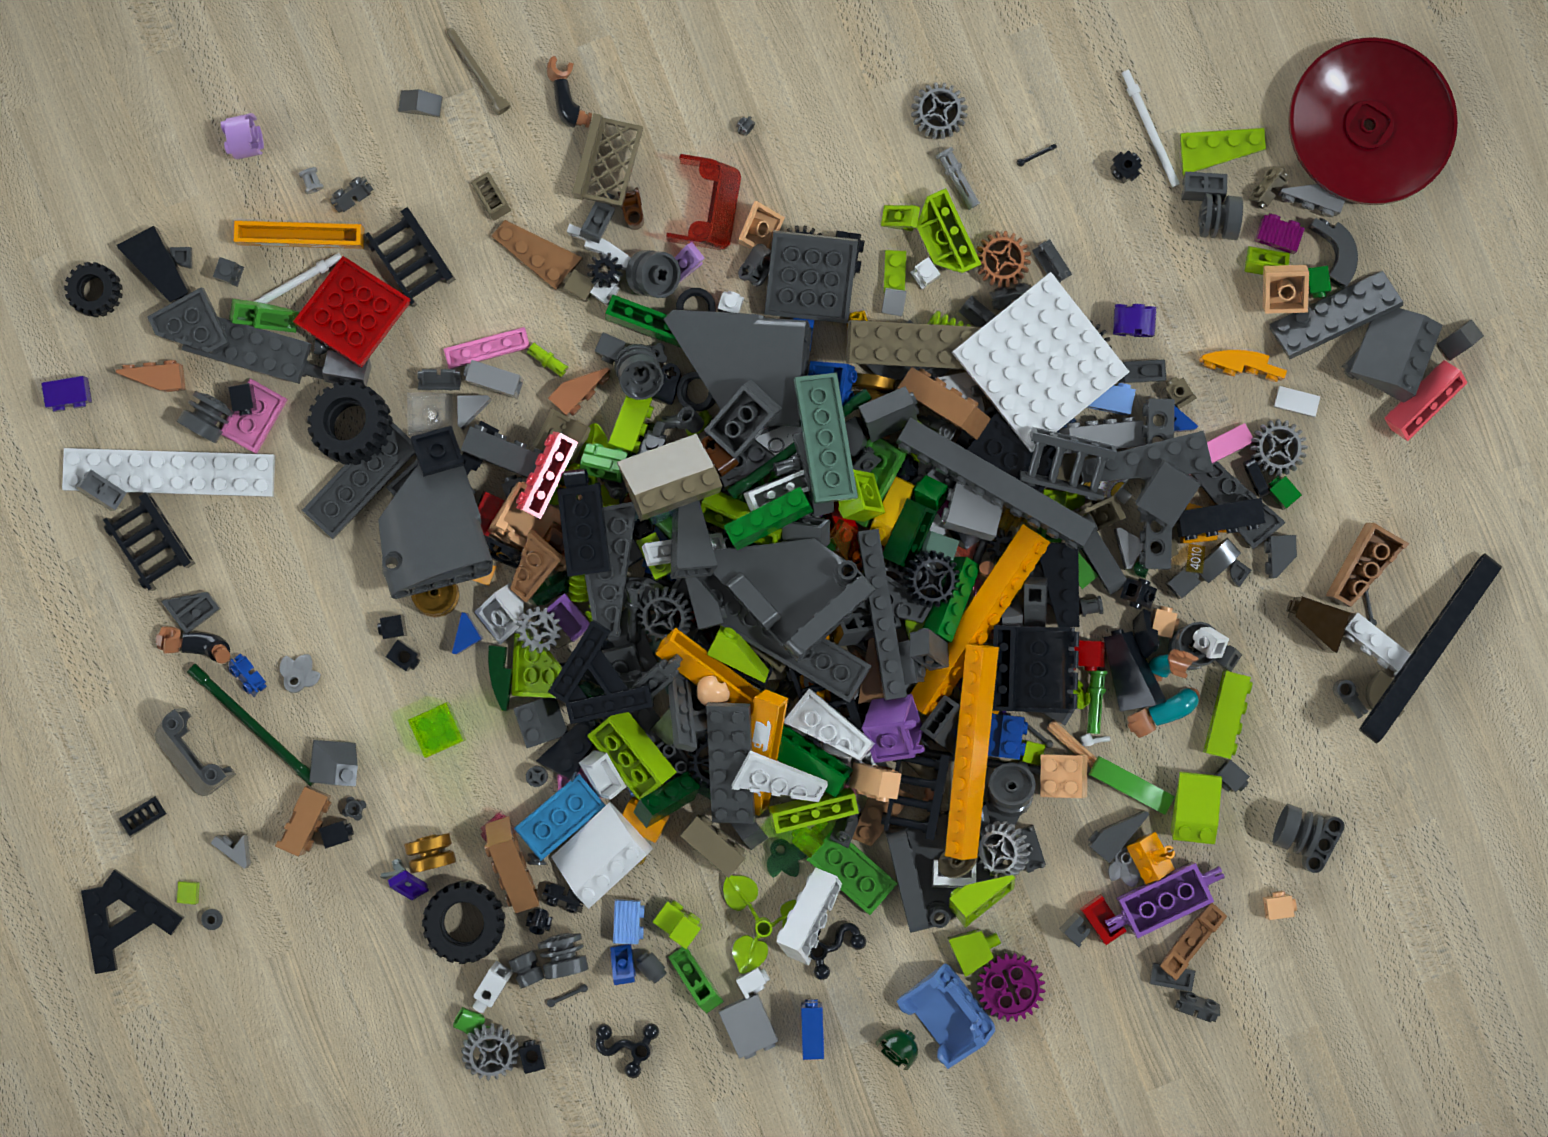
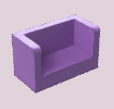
M565 593L547 608L548 613H555L553 618L560 620L558 624L572 642L581 637L590 625L584 614Z

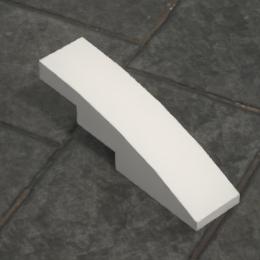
M569 224L567 229L568 235L586 240L585 249L602 253L605 259L607 253H611V260L614 257H618L619 260L616 264H622V270L626 271L628 262L631 259L626 253L601 238L598 244L579 236L582 228Z

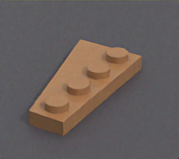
M506 220L492 234L496 241L555 290L563 283L568 272L571 273L583 259Z

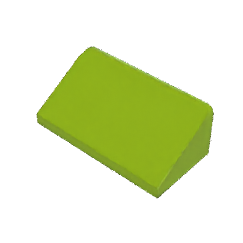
M1248 246L1244 271L1263 275V266L1289 265L1290 253Z

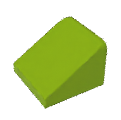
M178 881L177 903L198 904L200 882Z

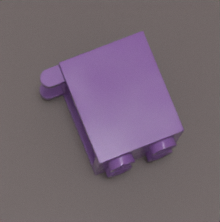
M907 694L905 698L884 701V698L871 701L862 729L864 735L875 743L870 749L874 763L914 758L916 753H922L925 750L923 745H919L923 733L920 730L922 723L912 694Z

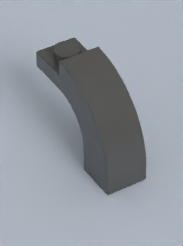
M1315 218L1308 226V229L1326 239L1332 245L1335 252V261L1329 272L1330 282L1341 289H1345L1351 282L1358 265V251L1354 238L1341 223L1337 222L1332 228L1327 220Z

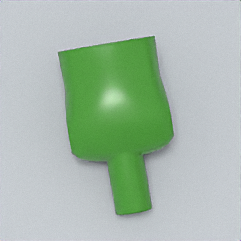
M462 1007L454 1020L453 1027L467 1035L468 1033L475 1034V1027L482 1030L485 1017L478 1012Z

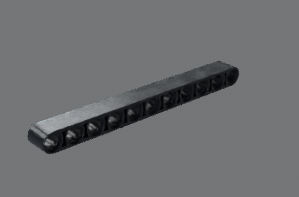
M1486 553L1481 555L1360 726L1359 731L1374 743H1379L1386 735L1500 572L1502 566Z

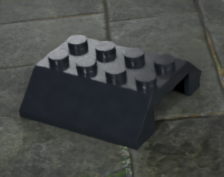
M994 625L993 646L999 647L992 711L1073 713V709H1077L1078 694H1073V690H1078V673L1074 672V668H1078L1079 651H1074V647H1079V632H1075L1073 627Z

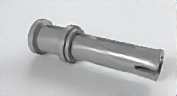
M950 147L936 155V158L942 162L945 174L951 176L968 210L979 205L980 202L961 170V162L958 163L953 154V147ZM960 181L963 183V185H964V187H965L967 193L969 194V197L967 196V194H966L964 188L962 187Z

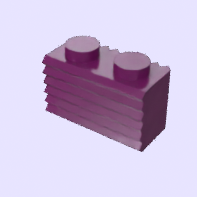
M1269 213L1264 215L1254 241L1294 255L1298 250L1305 228L1300 227L1301 224L1293 220L1288 222L1280 220L1281 217L1276 214Z

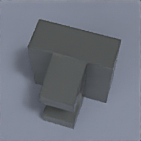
M1227 645L1222 658H1216V661L1224 669L1232 672L1242 654L1236 648Z

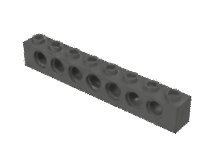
M1148 399L1146 404H1143L1142 414L1146 416V425L1142 426V437H1146L1145 445L1152 444V439L1155 436L1160 437L1162 441L1174 438L1175 399ZM1155 415L1163 419L1162 426L1154 425L1153 417ZM1141 478L1142 480H1145V487L1150 478ZM1140 512V521L1144 522V531H1140V543H1143V552H1140L1139 563L1143 564V569H1171L1172 527L1161 525L1158 533L1153 532L1150 525L1157 517L1150 513L1147 516ZM1152 542H1157L1160 545L1159 553L1154 554L1151 552L1150 545Z

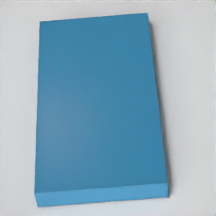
M578 774L573 782L569 781L514 829L542 861L606 805L582 776Z

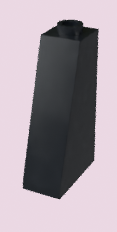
M152 226L117 245L118 249L169 302L173 303L191 293L157 227Z
M1123 629L1111 631V636L1103 637L1119 711L1165 703V696L1146 658L1140 652L1133 632L1124 633Z

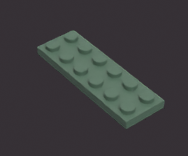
M837 373L795 377L794 385L814 504L858 498Z

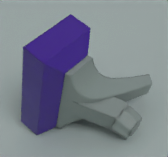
M400 859L392 861L395 871L382 873L380 876L383 879H389L390 888L411 901L429 891L427 883L409 873L404 868Z

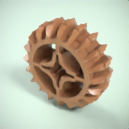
M996 231L995 239L989 234L987 236L989 242L982 239L981 244L984 247L977 246L976 248L981 253L977 254L981 265L978 267H982L977 272L978 275L986 274L982 279L983 281H986L988 277L991 278L989 283L991 286H993L995 281H998V288H1001L1002 282H1005L1007 288L1010 287V280L1016 285L1018 283L1016 276L1023 280L1024 275L1021 271L1028 273L1029 269L1024 265L1031 264V260L1025 259L1031 253L1023 252L1028 245L1020 246L1019 244L1023 239L1020 237L1016 242L1014 240L1016 234L1012 233L1011 237L1008 238L1007 231H1004L1003 237H1000L999 231ZM995 244H1006L1002 251L989 250ZM1011 247L1017 251L1019 263L1010 256ZM1007 251L1005 260L1008 259V262L1005 261L998 268L1000 259H997V257H1001ZM986 256L994 261V272L988 268ZM1005 267L1017 269L1010 275H999Z

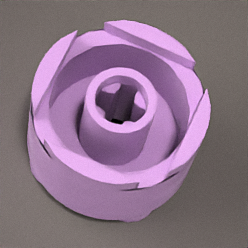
M253 113L226 118L225 121H221V128L227 140L224 142L226 153L232 154L236 160L262 155L263 153L260 151V149H264L262 131L260 126H255L254 121L257 118Z

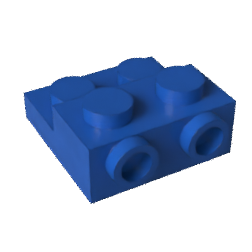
M810 361L808 376L837 373L842 406L854 397L852 384L857 380V371L854 366L844 363Z
M992 714L988 756L1020 760V755L1024 756L1026 743H1022V735H1027L1028 722H1024V717Z

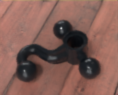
M844 923L840 925L836 931L835 940L831 944L825 945L822 942H818V945L823 949L821 956L814 957L811 949L809 957L816 962L814 975L818 980H826L829 977L830 968L824 964V959L828 953L834 952L841 947L846 931H850L853 935L850 939L852 948L861 950L866 946V937L861 934L855 924Z
M648 1023L643 1028L644 1038L642 1041L635 1043L631 1040L621 1039L610 1048H606L604 1041L610 1039L612 1029L607 1024H601L596 1029V1049L604 1056H613L624 1047L630 1049L634 1059L625 1066V1074L629 1078L634 1079L641 1074V1062L648 1059L652 1054L653 1049L650 1043L651 1040L658 1037L659 1028L653 1023ZM638 1046L646 1047V1056H640L637 1053Z

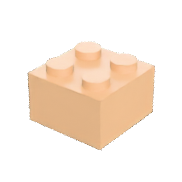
M1263 266V309L1265 314L1308 313L1309 270L1307 266Z
M1042 754L1040 797L1086 798L1088 755Z

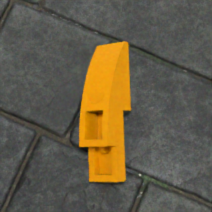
M1247 350L1217 351L1205 354L1199 359V362L1204 363V367L1215 370L1217 367L1222 369L1224 374L1234 377L1235 374H1241L1243 368L1246 369L1245 372L1252 375H1258V373L1266 375L1265 379L1273 382L1285 379L1287 370L1267 364L1269 355Z

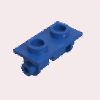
M239 654L234 658L236 662L233 659L230 660L228 669L233 677H238L243 683L242 688L244 691L256 697L259 692L257 689L261 692L267 687L266 681L258 671L250 675L249 671L254 666L246 656Z

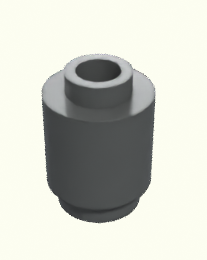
M645 952L637 959L639 962L636 965L638 969L654 984L667 974L664 970L665 966L653 952L649 954Z

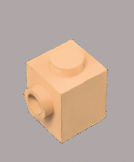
M1160 606V609H1154L1151 628L1158 630V636L1172 638L1173 631L1178 629L1179 619L1177 618V613L1172 612L1173 608Z
M1285 891L1273 892V896L1263 897L1266 919L1275 920L1295 917L1294 911H1297L1295 898L1292 899L1291 895L1285 894Z

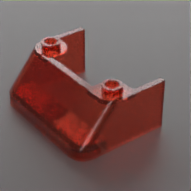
M680 154V164L697 166L702 178L714 181L707 222L696 221L692 223L689 227L688 236L667 233V242L684 245L693 242L696 247L725 250L730 246L741 173L737 168L714 159Z

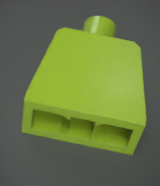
M981 929L948 937L965 977L992 960L994 957L990 949L1001 944L996 932L984 937Z

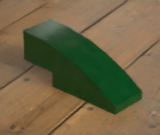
M489 645L488 665L492 688L501 710L508 711L513 669L505 668L508 647Z

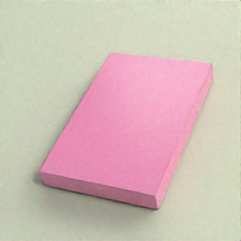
M250 378L248 383L254 387L257 410L252 411V415L239 416V413H234L232 417L228 416L227 421L229 423L224 424L221 430L223 431V436L257 454L288 399Z

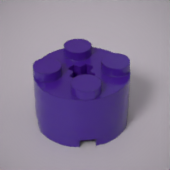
M1115 304L1113 335L1125 337L1126 335L1134 337L1155 336L1156 307L1145 306V304H1132V306L1128 307L1125 304Z

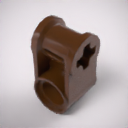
M638 187L635 190L626 192L623 207H621L625 222L632 230H638L644 224L642 202ZM633 214L640 216V220L636 223L629 221L630 216Z
M711 436L703 438L701 443L719 476L723 477L739 464L737 459L733 458Z

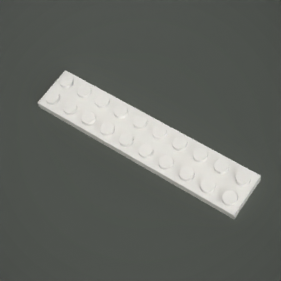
M64 448L62 490L79 491L75 487L83 480L86 472L93 470L128 493L147 492L274 497V454Z

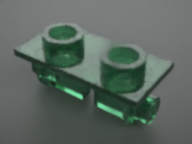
M560 571L549 577L551 585L547 586L544 581L531 597L537 607L548 604L551 599L569 592L570 584L566 571Z

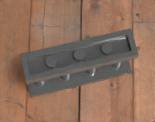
M1032 427L1030 437L1031 441H1034L1035 448L1028 472L1020 470V481H1023L1028 486H1035L1037 484L1085 495V498L1089 500H1103V489L1098 487L1106 461L1109 459L1115 460L1117 454L1116 447ZM1046 445L1055 446L1056 449L1049 477L1036 474L1043 448ZM1067 449L1077 453L1069 482L1057 479L1063 455ZM1088 454L1095 455L1098 458L1090 486L1078 484L1084 459Z

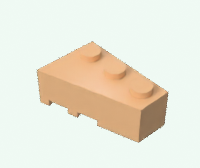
M853 762L852 769L854 770L851 774L849 787L856 789L857 794L876 798V800L889 802V798H898L902 775L900 772L895 771L891 767Z

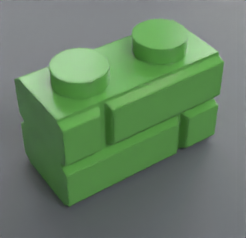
M598 443L593 445L586 444L580 461V469L586 468L589 476L622 483L623 478L617 462L628 458V453L619 448H605Z

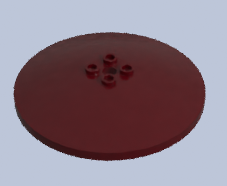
M1369 37L1353 39L1332 47L1320 55L1306 69L1299 79L1291 98L1288 125L1290 140L1298 161L1307 174L1320 187L1334 196L1349 202L1364 205H1384L1415 195L1440 174L1447 164L1455 145L1458 117L1451 88L1441 71L1432 61L1418 50L1404 43L1386 38ZM1364 121H1372L1374 129H1365Z

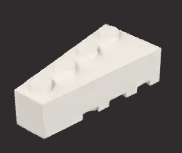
M816 867L813 873L808 875L804 890L798 894L794 909L788 913L787 922L777 935L776 942L788 957L809 966L812 958L808 956L812 947L816 949L818 945L819 929L825 928L827 923L826 912L827 910H832L842 886L837 876Z

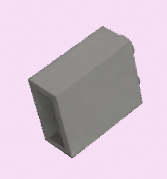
M471 360V363L467 364L464 370L465 380L469 384L518 399L524 381L520 375Z
M956 483L953 489L949 488L946 500L949 501L948 508H944L941 520H944L943 528L992 541L997 534L1003 506L999 507L993 504L991 498L986 495L980 496L976 494L970 486Z
M758 992L750 995L748 999L743 998L719 1009V1014L739 1059L742 1057L745 1060L755 1056L756 1051L762 1048L766 1051L776 1046L775 1043L778 1042V1037Z

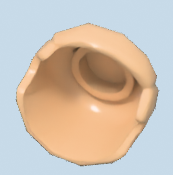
M707 676L699 680L697 698L701 704L706 706L708 702H728L730 692L725 682L719 683L715 676Z

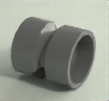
M534 950L508 961L512 971L517 973L516 980L520 989L545 978L541 966L536 965L538 959Z

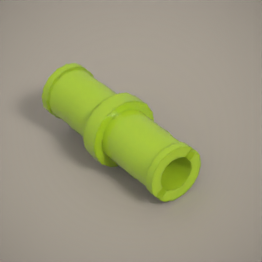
M535 342L529 347L530 350L527 351V354L538 360L542 367L549 368L559 377H562L566 370H568V366L556 359L552 352L548 353Z

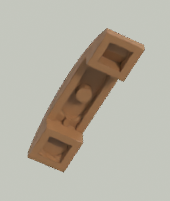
M1210 903L1179 937L1159 967L1176 981L1188 967L1189 961L1209 936L1219 928L1227 918V915L1216 905Z

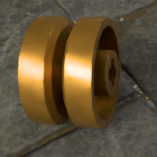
M857 373V380L852 384V388L861 391L865 388L871 395L872 399L870 401L884 396L881 393L895 391L896 380L875 374ZM854 390V396L858 394L860 391Z
M457 584L438 588L436 596L431 595V593L435 592V589L411 595L415 606L422 613L435 618L451 613L457 606L460 597Z
M450 833L429 835L404 844L406 855L414 856L420 854L419 858L412 859L408 863L410 872L417 873L455 863L454 851L440 852V849L449 847L452 844Z

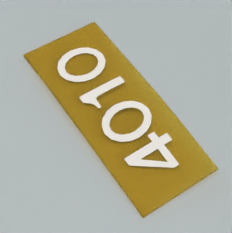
M1189 544L1186 572L1203 574L1206 546Z

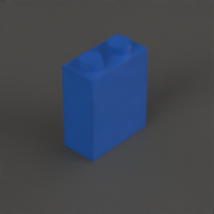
M805 999V1003H801L803 1060L824 1059L822 1002H818V999Z

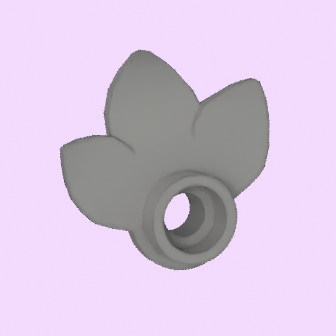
M309 654L301 655L295 661L288 656L282 659L280 673L284 677V687L287 691L298 693L304 687H312L319 681L321 674L312 670L313 662ZM292 679L298 680L296 685L290 684Z
M1124 846L1114 857V861L1109 866L1108 874L1111 881L1121 878L1128 886L1135 887L1139 881L1140 873L1127 847ZM1128 854V859L1123 861V856Z

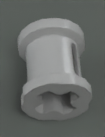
M316 167L308 168L299 173L307 188L305 190L306 194H312L324 188L316 174Z

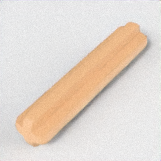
M1051 721L1047 726V730L1075 755H1088V766L1092 768L1097 758L1056 721Z

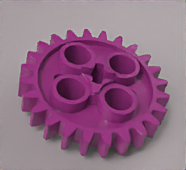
M1006 952L1004 953V959L996 955L997 961L993 962L990 960V967L983 965L986 973L978 974L983 978V981H977V985L982 986L981 989L977 990V993L984 995L979 1001H986L987 1003L983 1008L986 1010L991 1007L990 1015L992 1016L997 1012L998 1020L1003 1015L1007 1022H1009L1011 1016L1017 1022L1019 1015L1025 1020L1026 1012L1033 1015L1032 1007L1040 1008L1036 1003L1037 1000H1044L1039 996V993L1046 992L1045 989L1040 988L1041 985L1045 984V981L1038 979L1043 973H1036L1038 965L1036 964L1031 967L1032 959H1028L1025 962L1023 954L1019 959H1017L1015 952H1013L1011 958H1009ZM1014 968L1022 970V975L1019 978L1011 977V971ZM1003 970H1006L1013 985L1016 984L1014 991L1020 1002L1018 1005L1015 1003L1009 989L1006 990L1008 984L1002 973ZM996 976H1000L1003 980L1002 984L998 987H994L991 983L992 979ZM1024 987L1030 989V995L1026 998H1022L1019 995L1020 990ZM1003 996L1011 997V1003L1008 1006L1000 1005V999Z

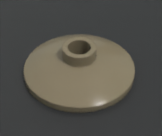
M944 851L939 858L938 869L945 877L958 878L967 874L975 866L977 858L959 860L945 856Z

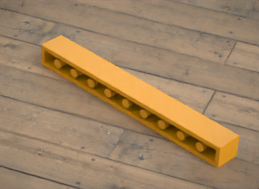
M1021 526L963 613L952 643L947 642L949 667L931 671L926 669L925 682H918L910 693L913 695L917 710L929 717L943 696L946 695L948 697L951 695L954 687L963 677L966 645L983 644L987 641L994 625L998 624L1001 616L1010 606L1013 598L1022 588L1023 583L1034 570L1041 556L1046 552L1050 544L1047 539L1027 526Z
M967 644L945 849V856L959 860L976 859L978 855L999 647L983 644Z

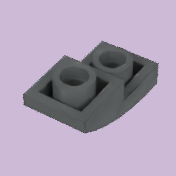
M1227 537L1212 548L1208 556L1197 563L1200 566H1198L1196 571L1207 583H1210L1231 565L1241 552Z

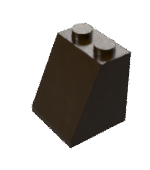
M1303 596L1294 597L1293 600H1290L1286 610L1289 612L1288 618L1324 652L1338 653L1350 612Z

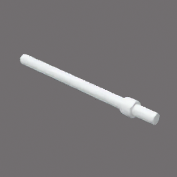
M1128 69L1122 72L1128 87L1126 90L1129 97H1132L1173 188L1180 183L1141 98V90L1138 84H1135Z
M338 252L326 260L318 261L316 266L254 302L269 303L315 275L330 270L329 267L338 263L342 256Z

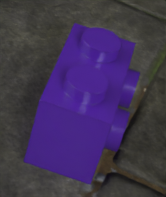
M85 376L41 383L45 408L52 409L53 412L65 411V407L73 406L74 409L84 408L87 403H92L89 380Z

